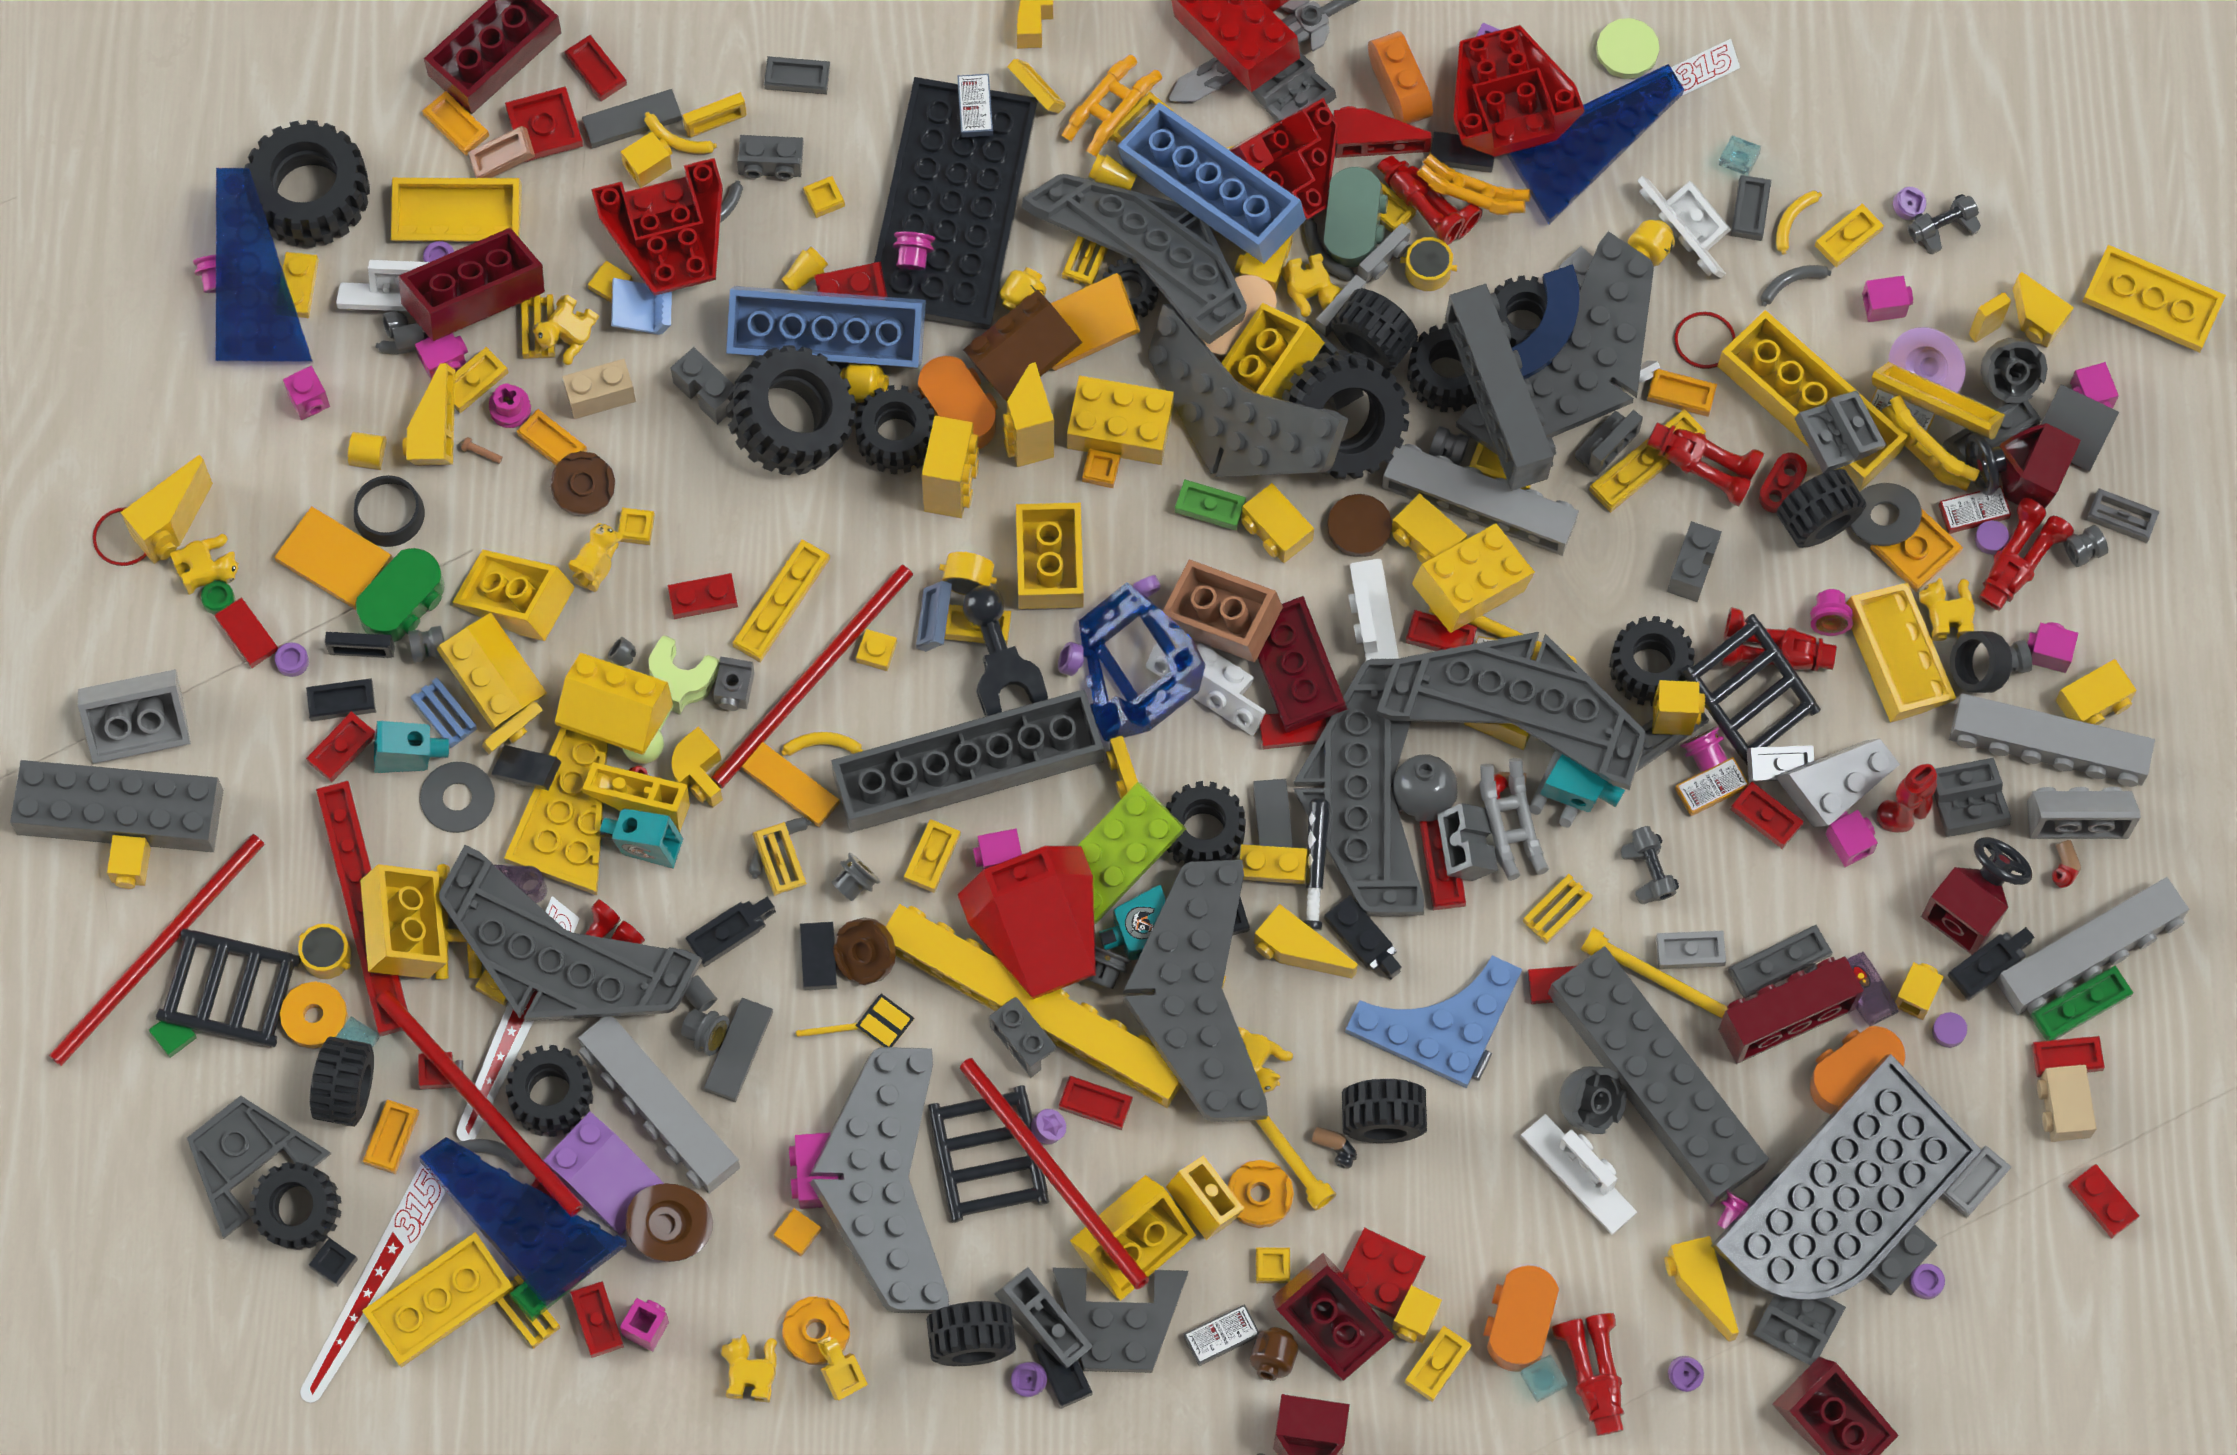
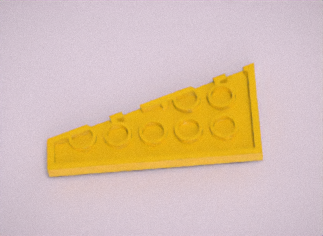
M562 727L560 728L549 755L555 756L561 761L560 767L549 791L534 788L504 857L506 863L597 895L601 850L600 827L603 821L604 803L583 793L582 788L593 762L607 765L608 743Z

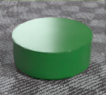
M213 581L203 588L201 601L204 608L209 613L215 615L234 603L235 595L231 586L226 582Z

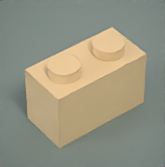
M625 359L562 376L574 419L636 402Z
M2086 1065L2046 1068L2040 1080H2037V1093L2040 1100L2044 1099L2046 1112L2042 1113V1123L2044 1131L2050 1133L2051 1142L2091 1138L2097 1128Z

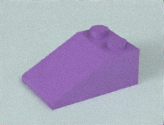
M591 1112L543 1160L581 1202L620 1236L626 1231V1212L633 1197L649 1186L664 1184L611 1129Z

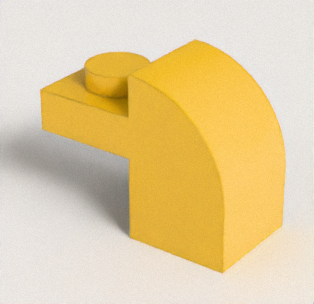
M699 726L685 736L675 747L671 762L675 782L686 784L701 803L706 800L714 808L723 800L721 789L706 773L721 761L720 749Z

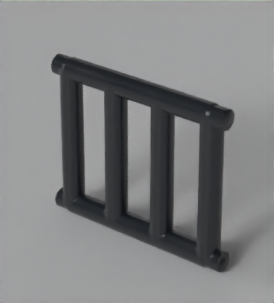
M1755 614L1749 615L1745 619L1747 623L1697 664L1693 667L1688 665L1681 670L1687 682H1699V693L1705 694V708L1747 766L1748 748L1770 746L1809 713L1812 716L1821 710L1812 694ZM1754 635L1765 651L1711 693L1700 677ZM1773 662L1783 677L1729 719L1719 703L1769 663ZM1791 688L1801 704L1748 746L1738 732V729Z
M182 929L181 940L184 942L164 1008H159L156 1020L275 1048L277 1036L274 1034L279 1021L281 1006L286 997L294 967H299L301 963L300 956L196 930ZM201 945L214 948L216 951L197 1014L193 1016L177 1012L196 946ZM229 952L248 956V960L230 1021L227 1024L210 1020L209 1018ZM261 960L281 964L262 1030L257 1031L244 1028L242 1024Z
M1020 1085L1013 1088L1014 1092L1002 1094V1096L1010 1106L1016 1105L1018 1116L1032 1132L1031 1122L1033 1118L1025 1086ZM983 1098L940 1107L939 1103L928 1105L934 1143L952 1223L962 1221L963 1216L1034 1201H1037L1039 1205L1050 1202L1045 1175L1028 1154L1023 1157L954 1170L950 1152L1015 1139L1006 1127L947 1139L944 1120L992 1110ZM1030 1169L1033 1188L960 1202L958 1183Z

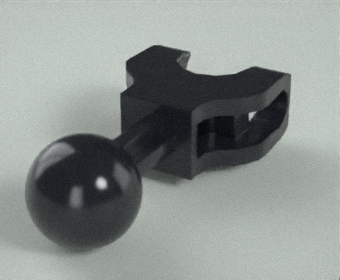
M987 585L972 588L964 597L963 612L969 622L981 628L989 653L982 659L985 671L979 680L976 690L985 717L1002 712L999 693L1007 685H1018L1024 688L1032 704L1047 700L1048 694L1040 668L1031 661L1021 658L1016 646L1007 648L999 623L1004 612L1002 595L995 588Z

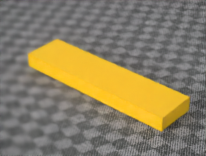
M1685 409L1664 425L1668 428L1673 425L1676 427L1675 430L1684 429L1694 433L1706 434L1703 427ZM1649 438L1590 485L1589 491L1610 513L1671 464L1665 457L1658 456V450L1646 445Z
M802 539L733 641V647L761 663L830 560V555Z

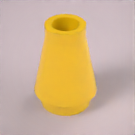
M1098 154L1088 177L1098 183L1131 190L1137 174L1129 171L1106 154V157Z
M810 246L806 251H801L781 281L789 290H798L814 280V275L825 273L823 269L828 266V263Z

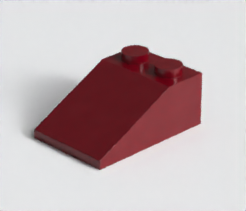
M1324 1252L1272 1296L1276 1310L1343 1381L1395 1337L1347 1277Z
M1820 1356L1772 1404L1792 1428L1820 1455H1880L1899 1436L1836 1362Z

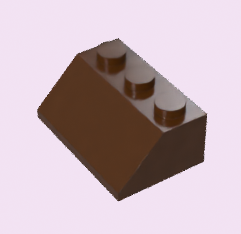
M1037 289L1034 293L1025 297L1008 314L999 318L982 335L976 337L963 351L1007 403L1029 364L1036 362L1041 377L1082 344V341L1053 305Z

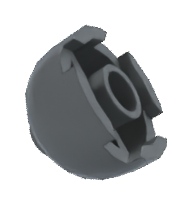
M2005 338L1997 341L1987 350L1982 359L1980 372L1984 385L1992 395L2007 403H2021L2033 397L2031 394L2038 389L2041 383H2045L2048 366L2045 355L2034 344L2021 338Z
M1430 754L1417 755L1407 759L1398 767L1392 783V792L1397 809L1401 813L1403 810L1405 813L1415 816V820L1419 822L1437 820V813L1451 808L1454 802L1457 801V778L1451 766L1441 758Z
M1593 1066L1582 1067L1572 1072L1563 1082L1559 1095L1560 1109L1568 1123L1583 1132L1591 1134L1606 1133L1605 1130L1613 1122L1618 1123L1625 1111L1627 1098L1626 1090H1621L1620 1082L1617 1079L1620 1077L1619 1074L1609 1068Z

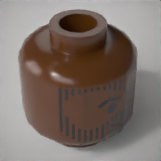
M1271 1327L1258 1334L1250 1354V1364L1257 1370L1259 1377L1274 1381L1291 1373L1299 1351L1294 1336L1287 1330L1278 1327Z

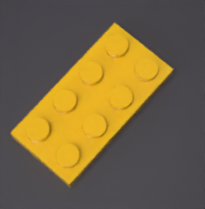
M2108 245L2082 302L2200 353L2226 295Z
M474 1232L362 1311L398 1365L402 1368L515 1288L480 1237Z

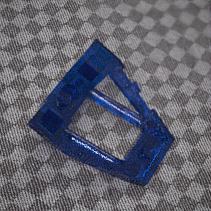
M1126 582L1078 620L1083 657L1087 658L1089 676H1086L1087 687L1092 691L1093 703L1090 704V707L1104 741L1109 742L1110 739L1122 735L1125 738L1152 730L1199 692L1206 664L1193 639L1132 584ZM1139 616L1165 654V659L1171 671L1140 695L1137 694L1105 645L1107 641ZM1168 635H1169V636L1172 638V640L1178 645L1177 648L1174 646V644L1172 643V641L1170 640V638L1168 637ZM1100 661L1126 700L1115 696L1109 701Z

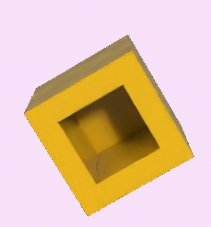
M653 132L648 133L621 151L623 166L640 188L672 169L670 156L673 153L670 146L663 138L658 140Z
M112 836L107 874L111 882L115 883L117 887L133 889L135 885L145 886L151 851L146 838Z
M1913 962L1893 1006L1924 1020L1944 976L1938 974V970L1931 965L1920 963L1919 965Z
M1411 1285L1393 1322L1392 1329L1397 1331L1396 1335L1407 1342L1415 1343V1341L1423 1344L1440 1309L1442 1299Z

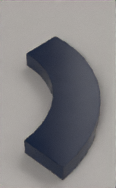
M1573 264L1543 274L1542 280L1547 300L1543 319L1537 329L1526 340L1512 347V350H1517L1521 357L1522 368L1520 371L1524 379L1535 375L1548 366L1563 347L1566 346L1572 335L1580 300L1579 284Z

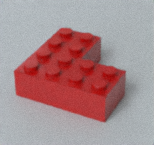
M1171 0L1174 17L1251 93L1300 59L1297 35L1273 13L1289 0Z

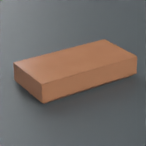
M523 126L468 152L476 178H492L535 157L528 130Z

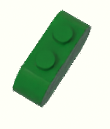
M418 548L401 550L357 597V614L362 628L367 634L391 635L393 642L399 641L406 633L408 634V631H413L418 627L420 618L427 610L432 611L438 606L444 593V579L437 560L429 552Z

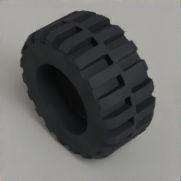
M299 120L289 122L290 127L282 129L281 126L272 129L273 135L269 138L264 135L258 141L259 149L253 148L248 156L250 163H247L244 169L246 179L244 182L245 191L254 217H257L258 223L264 231H270L273 238L281 241L285 237L288 245L296 247L299 245V242H304L306 247H316V242L324 241L326 245L334 242V236L339 234L340 237L348 234L350 232L348 226L350 224L356 226L362 219L360 211L364 212L369 202L367 195L370 194V184L364 160L356 143H351L350 136L344 131L337 133L335 126L324 123L323 127H321L318 121L307 120V124L300 125ZM302 166H322L336 174V180L332 188L324 196L314 201L294 202L282 197L278 193V188L285 176Z
M793 345L783 346L780 350L775 347L754 359L735 380V385L730 389L728 395L730 403L726 406V415L728 418H732L728 426L731 434L737 435L738 439L735 442L740 450L745 448L750 453L748 458L754 463L757 460L762 462V468L771 472L777 468L782 475H791L794 471L798 475L806 474L811 469L816 470L823 466L849 439L852 433L851 427L855 424L856 420L855 411H851L856 406L855 396L849 395L848 390L851 388L848 379L843 380L841 378L839 367L836 364L832 367L827 363L828 358L821 353L817 356L813 355L812 349L801 347L798 351H796ZM769 389H788L801 396L812 411L814 418L813 432L800 433L783 426L775 418L769 406Z
M1336 350L1334 356L1329 355L1327 352L1317 356L1318 362L1315 364L1309 360L1302 365L1305 371L1300 376L1294 373L1289 380L1293 386L1290 391L1284 390L1282 399L1316 409H1323L1328 399L1343 389L1360 388L1365 391L1369 399V414L1364 426L1353 437L1341 441L1332 468L1326 472L1319 473L1325 476L1330 474L1335 479L1343 480L1347 475L1353 479L1362 478L1364 475L1363 471L1365 470L1373 474L1380 470L1378 465L1384 460L1386 463H1389L1393 459L1392 450L1395 446L1400 449L1404 442L1400 435L1402 431H1408L1409 421L1404 418V415L1410 412L1409 403L1403 399L1406 393L1403 387L1396 382L1397 378L1390 371L1362 353L1354 351L1350 354L1346 350Z

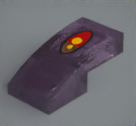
M1862 951L1848 958L1847 960L1864 990L1856 1009L1866 1023L1872 1026L1899 1013L1898 1007L1888 988L1866 954Z

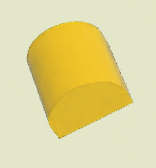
M352 432L348 446L349 465L381 470L387 444L386 436Z

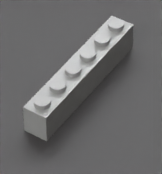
M1412 444L1402 445L1400 449L1395 447L1392 454L1394 457L1389 462L1383 476V489L1412 500L1420 493L1439 510L1487 528L1497 523L1505 535L1563 556L1579 510L1574 509L1571 504L1561 500L1555 502L1544 498L1540 492L1532 489L1523 490L1519 488L1511 491L1506 479H1493L1483 475L1480 470L1474 467L1467 466L1464 468L1453 464L1445 456H1432L1424 453L1419 447Z
M1961 693L1956 704L1949 740L1957 742L1959 746L1964 748L1980 747L1989 749V752L1994 755L2007 756L2010 754L2021 757L2027 763H2048L2061 771L2077 770L2085 772L2087 776L2095 779L2107 777L2118 780V783L2129 787L2142 786L2146 780L2155 743L2153 738Z
M2168 877L2003 971L1996 984L2017 1015L2026 1010L2031 1014L2046 1005L2045 999L2055 994L2059 998L2074 988L2073 983L2081 978L2086 982L2102 972L2100 967L2109 962L2112 965L2122 962L2130 955L2128 951L2136 946L2144 949L2157 940L2155 935L2164 930L2167 933H2171L2180 928L2185 923L2183 919L2188 913L2189 908Z
M613 1016L601 1018L578 1037L581 1046L579 1053L590 1066L596 1064L603 1073L600 1077L612 1091L617 1088L622 1093L624 1098L621 1101L632 1115L639 1113L646 1121L643 1127L654 1140L659 1137L667 1145L664 1149L676 1165L680 1162L684 1164L689 1170L686 1176L697 1189L703 1186L710 1194L740 1169L739 1159Z

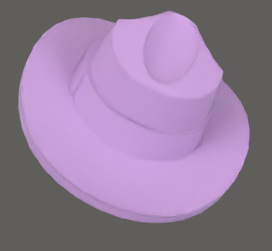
M1918 327L1904 332L1893 343L1889 353L1890 363L1956 393L1960 391L1965 379V361L1958 346L1947 335L1932 328Z

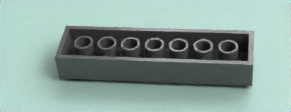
M1083 689L833 759L831 764L850 833L1103 762L1104 748L1086 691Z
M1605 946L1551 984L1548 995L1602 1066L1619 1074L1620 1077L1617 1079L1620 1082L1621 1090H1626L1628 1100L1710 1207L1726 1196L1727 1191H1733L1765 1167L1769 1160L1767 1155Z

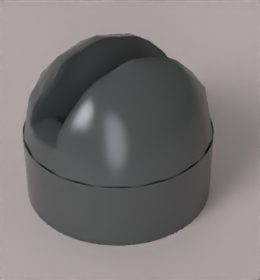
M391 311L383 314V323L388 337H394L392 328L408 325V320L403 313Z
M620 637L612 646L608 659L621 666L629 665L633 662L632 657L636 656L635 646L624 637Z

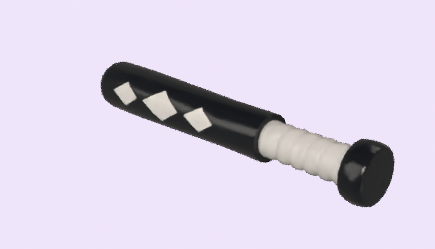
M1315 798L1310 801L1306 874L1308 900L1306 908L1307 917L1303 922L1315 931L1322 929V922L1319 921L1320 891L1323 889L1330 808L1329 802L1322 798Z

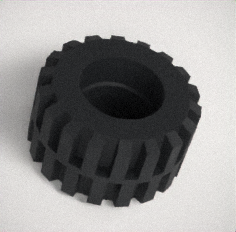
M1525 275L1518 276L1515 282L1512 278L1505 280L1504 287L1499 284L1494 290L1500 306L1498 315L1501 322L1506 321L1511 333V340H1509L1511 348L1526 340L1537 328L1531 330L1517 328L1509 321L1507 316L1517 310H1528L1535 313L1542 321L1545 314L1546 290L1544 283L1538 282L1539 277L1532 276L1531 280H1525Z
M1363 288L1354 290L1331 320L1334 334L1351 354L1354 351L1362 353L1366 357L1378 362L1388 371H1392V369L1394 370L1414 342L1418 340V331L1415 325L1399 306L1385 296Z
M1444 323L1442 329H1438L1436 325L1430 327L1429 334L1425 331L1421 333L1419 340L1415 341L1412 346L1407 373L1412 393L1417 392V399L1421 403L1424 400L1428 401L1427 407L1434 409L1435 405L1441 407L1440 412H1447L1448 407H1453L1454 412L1460 411L1462 404L1468 408L1473 404L1475 396L1466 373L1459 377L1446 378L1438 375L1431 367V364L1440 358H1453L1461 363L1447 324Z
M889 385L888 391L884 392L881 388L874 390L875 396L871 397L868 395L864 399V406L860 405L857 410L858 417L855 420V429L860 454L862 457L866 456V462L870 466L877 463V470L881 472L888 468L891 474H898V469H904V473L911 472V466L913 465L918 469L923 465V458L926 457L935 416L934 409H930V402L926 397L921 400V393L914 390L910 393L907 386L901 385L900 390H895L894 385ZM892 419L905 420L915 428L908 437L901 440H889L878 433L880 426Z
M1836 469L1817 475L1796 488L1781 503L1777 510V516L1797 547L1806 548L1821 544L1844 531L1859 518L1867 503L1846 470Z
M1645 616L1639 618L1637 625L1634 621H1631L1627 624L1626 630L1622 629L1618 634L1609 667H1611L1610 676L1612 680H1617L1615 687L1619 692L1623 689L1626 691L1624 697L1628 700L1635 697L1638 699L1637 704L1644 705L1645 701H1650L1651 706H1653V700L1660 680L1686 681L1681 670L1688 665L1693 667L1695 651L1694 648H1690L1692 644L1690 637H1683L1685 630L1680 625L1677 628L1672 626L1674 621L1667 619L1666 623L1660 622V616H1653L1652 621H1647ZM1641 650H1657L1666 656L1670 663V668L1660 673H1650L1641 669L1633 656Z
M1198 781L1195 788H1191L1189 784L1183 786L1182 793L1180 794L1176 791L1172 795L1171 802H1167L1166 808L1183 826L1194 815L1210 814L1216 817L1224 827L1218 836L1206 840L1195 838L1185 830L1167 849L1168 853L1173 852V859L1177 863L1181 860L1185 862L1184 865L1189 862L1231 860L1232 856L1236 857L1245 837V811L1243 806H1239L1240 799L1236 794L1233 796L1229 795V788L1223 786L1220 790L1217 789V783L1210 781L1209 786H1203V781Z
M331 1036L326 1039L315 1063L310 1088V1111L313 1119L353 1127L357 1125L365 1112L372 1086L374 1052L371 1044Z
M542 1045L535 1047L536 1053L530 1054L529 1050L522 1054L524 1059L521 1062L516 1059L512 1064L514 1071H509L507 1075L508 1085H506L508 1102L514 1117L518 1122L521 1121L523 1128L530 1131L532 1128L535 1134L543 1136L544 1132H548L550 1137H556V1131L563 1130L565 1135L571 1132V1125L574 1124L576 1126L582 1120L581 1117L583 1115L586 1116L590 1112L589 1104H593V1087L586 1066H583L582 1060L577 1055L573 1057L571 1050L563 1048L562 1051H559L557 1045H550L549 1050H544ZM545 1077H560L568 1082V1093L557 1104L544 1106L535 1103L530 1098L533 1086Z
M1372 1079L1357 1082L1344 1088L1342 1091L1343 1134L1352 1139L1368 1143L1404 1142L1423 1135L1427 1132L1426 1089L1417 1083L1401 1079Z
M286 1162L282 1163V1166L279 1168L276 1166L270 1168V1173L267 1176L262 1175L258 1179L261 1184L258 1188L254 1187L251 1193L255 1195L254 1201H250V1209L254 1210V1215L251 1218L253 1223L258 1225V1232L267 1237L268 1241L285 1248L303 1250L305 1247L313 1248L317 1246L316 1243L319 1241L324 1242L329 1238L328 1232L330 1230L335 1231L337 1227L334 1224L336 1217L340 1218L342 1212L338 1210V1204H342L341 1196L336 1193V1190H338L336 1184L330 1181V1177L326 1173L304 1163L296 1162V1164ZM296 1186L305 1187L312 1195V1212L303 1223L297 1226H289L280 1217V1200L289 1189Z
M993 1301L964 1302L940 1308L927 1316L930 1356L933 1362L946 1366L980 1365L1001 1360L1016 1351L1012 1309L1006 1304Z

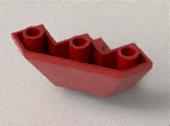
M1324 98L1270 125L1229 149V151L1258 171L1264 168L1261 172L1262 174L1300 199L1306 220L1327 208L1338 124Z

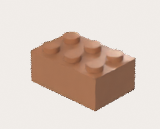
M1189 559L1161 616L1168 631L1255 663L1283 606L1275 590Z

